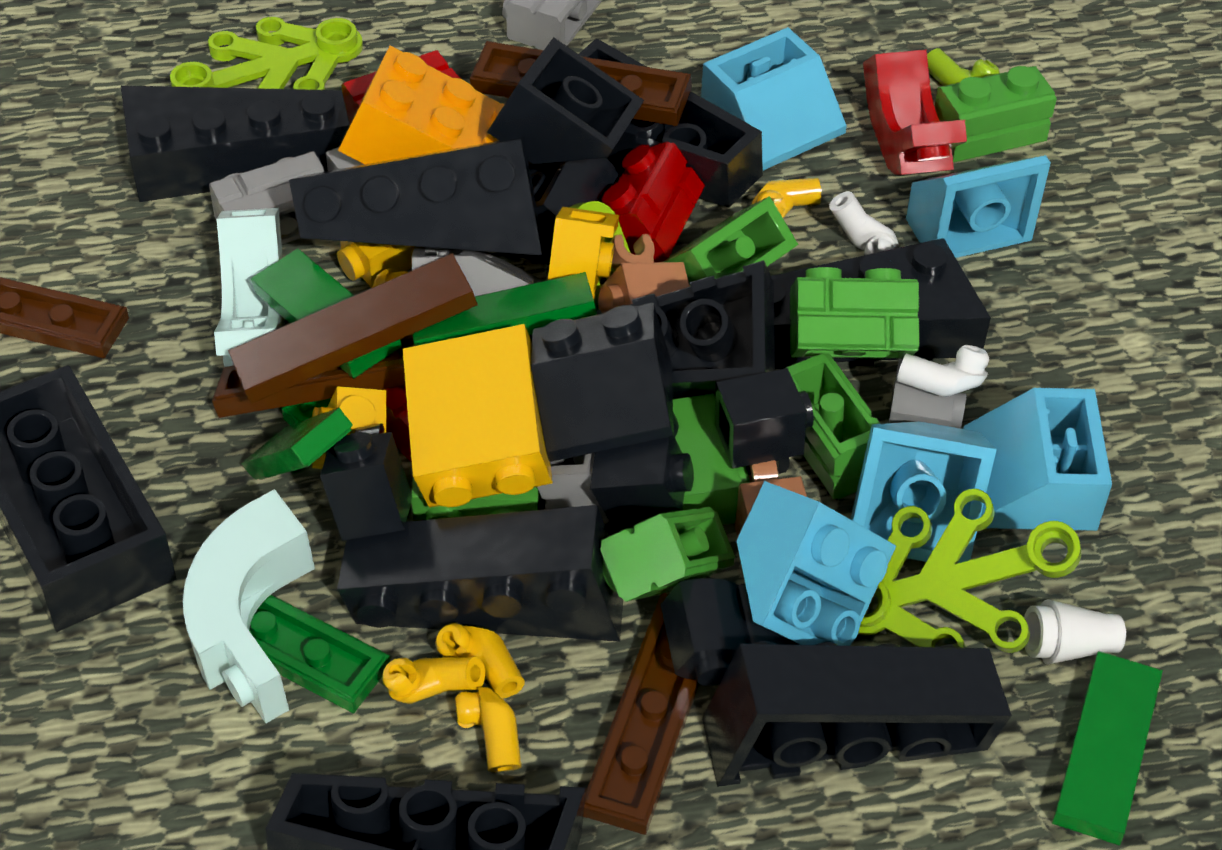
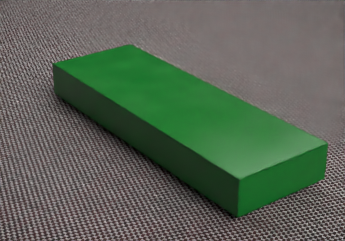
M298 248L250 278L256 294L289 323H293L354 296ZM399 339L344 363L339 367L354 379L402 347L401 341Z
M586 272L475 296L477 306L413 333L414 345L418 346L525 324L528 334L533 335V329L544 327L555 320H576L597 315Z
M336 408L288 425L244 460L241 465L255 480H262L309 467L352 431L351 427L353 424L340 408Z
M272 595L267 597L259 606L250 624V633L281 676L353 714L380 681L386 665L390 662L388 654Z
M1098 651L1052 824L1116 845L1121 844L1128 822L1163 670Z

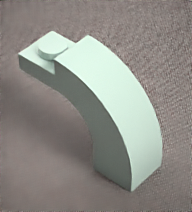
M279 208L221 211L216 219L221 265L222 308L221 318L214 331L216 356L223 355L224 367L234 365L228 350L285 326V318L256 294L250 279L283 258Z
M275 489L238 509L209 535L190 566L183 594V614L186 629L201 675L209 690L226 682L238 704L243 707L251 702L265 723L289 711L280 673L250 633V624L255 612L267 597L281 587L315 569L307 531Z

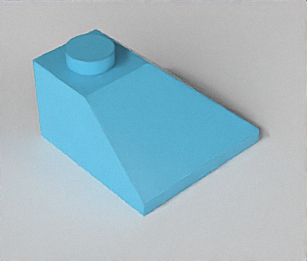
M1044 155L912 182L906 220L920 243L944 238L955 258L1032 241L1051 162Z
M921 421L872 424L851 520L888 540L893 531V517L900 509L907 506L921 508L927 513L933 528L932 536L922 547L912 548L907 558L927 562L955 514L954 502L957 496L968 489H979L985 493L987 492L997 449L977 431ZM976 500L968 502L963 508V516L971 520L980 518L984 503ZM918 518L907 519L901 526V533L907 537L918 535L923 529V521ZM977 531L958 563L971 559Z

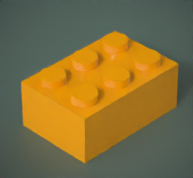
M390 45L338 151L363 164H371L499 141L487 133L505 104H501L478 92L468 82L459 78H452L427 65L417 55L402 52Z

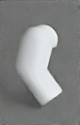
M852 192L840 193L832 199L829 204L831 212L852 244L859 249L865 250L864 255L899 247L894 231L866 214Z
M964 345L957 351L955 362L941 365L906 353L898 372L897 382L942 397L951 396L978 387L984 382L988 375L985 368L989 362V355L979 347Z

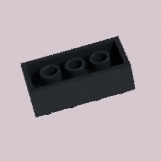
M69 365L0 391V524L55 631H61L177 580L166 533Z

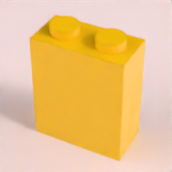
M525 324L403 348L412 473L429 508L440 505L444 507H458L468 503L471 499L501 493L519 495L532 490L534 487L553 483L551 464L546 453L531 369L532 342Z

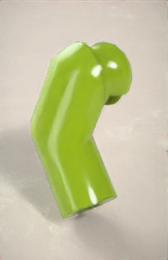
M940 48L931 50L927 54L929 74L942 86L959 83L968 77L981 78L1000 73L999 68L988 60L979 59L974 63L972 70L961 68Z

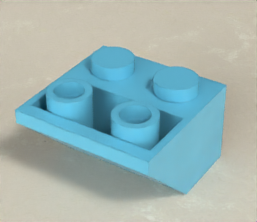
M789 27L703 63L701 97L762 131L763 171L846 133L847 125L820 55Z
M1032 388L964 425L963 429L980 432L997 449L986 492L991 498L994 507V518L987 528L1034 529L1044 522L1059 521L1069 525L1074 530H1098L1112 487V480L1095 389ZM985 504L983 505L981 517H982V515L985 513V510H986V505H985Z
M764 481L736 540L753 622L800 645L831 642L839 646H851V643L858 635L860 624L875 591L886 574L888 563L896 545L821 502Z

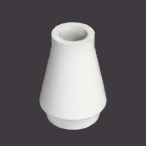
M1047 599L1040 606H1030L1024 616L1030 630V637L1025 650L1030 657L1042 658L1043 662L1047 665L1097 655L1098 651L1119 653L1125 644L1126 628L1124 620L1119 614H1104Z

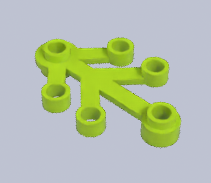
M266 17L259 20L256 24L258 41L238 37L231 31L216 32L208 39L209 51L213 59L230 61L236 57L250 59V61L214 72L203 63L186 62L176 66L171 71L170 81L172 87L229 88L265 77L258 88L284 89L298 66L313 62L307 75L297 79L294 82L293 88L325 90V84L337 64L351 61L362 52L363 40L361 34L356 30V26L351 21L343 18L325 20L316 29L285 23L283 19L278 17ZM286 41L298 44L299 46L286 48L279 45Z
M968 489L957 496L954 502L955 514L920 574L895 581L910 550L925 545L930 540L933 531L931 521L924 510L916 506L904 507L894 515L892 520L893 531L888 541L895 544L896 548L888 563L886 574L874 594L878 598L877 608L872 613L864 615L858 634L873 635L886 629L917 647H935L939 640L951 638L957 642V646L966 648L962 636L956 630L949 627L935 629L901 608L929 601L989 634L993 644L999 650L1006 653L1018 652L1027 645L1030 637V630L1026 619L1020 613L1013 610L1001 611L964 590L1033 571H1038L1042 575L1051 578L1066 576L1074 571L1080 562L1081 545L1079 537L1069 525L1059 521H1048L1033 529L1027 545L958 563L975 532L987 528L994 518V507L989 495L979 489ZM974 500L981 501L986 505V510L982 517L971 520L963 516V508L968 502ZM909 518H918L924 524L922 531L914 537H907L901 533L902 524ZM1051 543H1060L1068 550L1066 557L1058 563L1048 562L1042 556L1045 547ZM1006 621H1014L1021 626V634L1013 642L1002 641L997 636L999 626Z

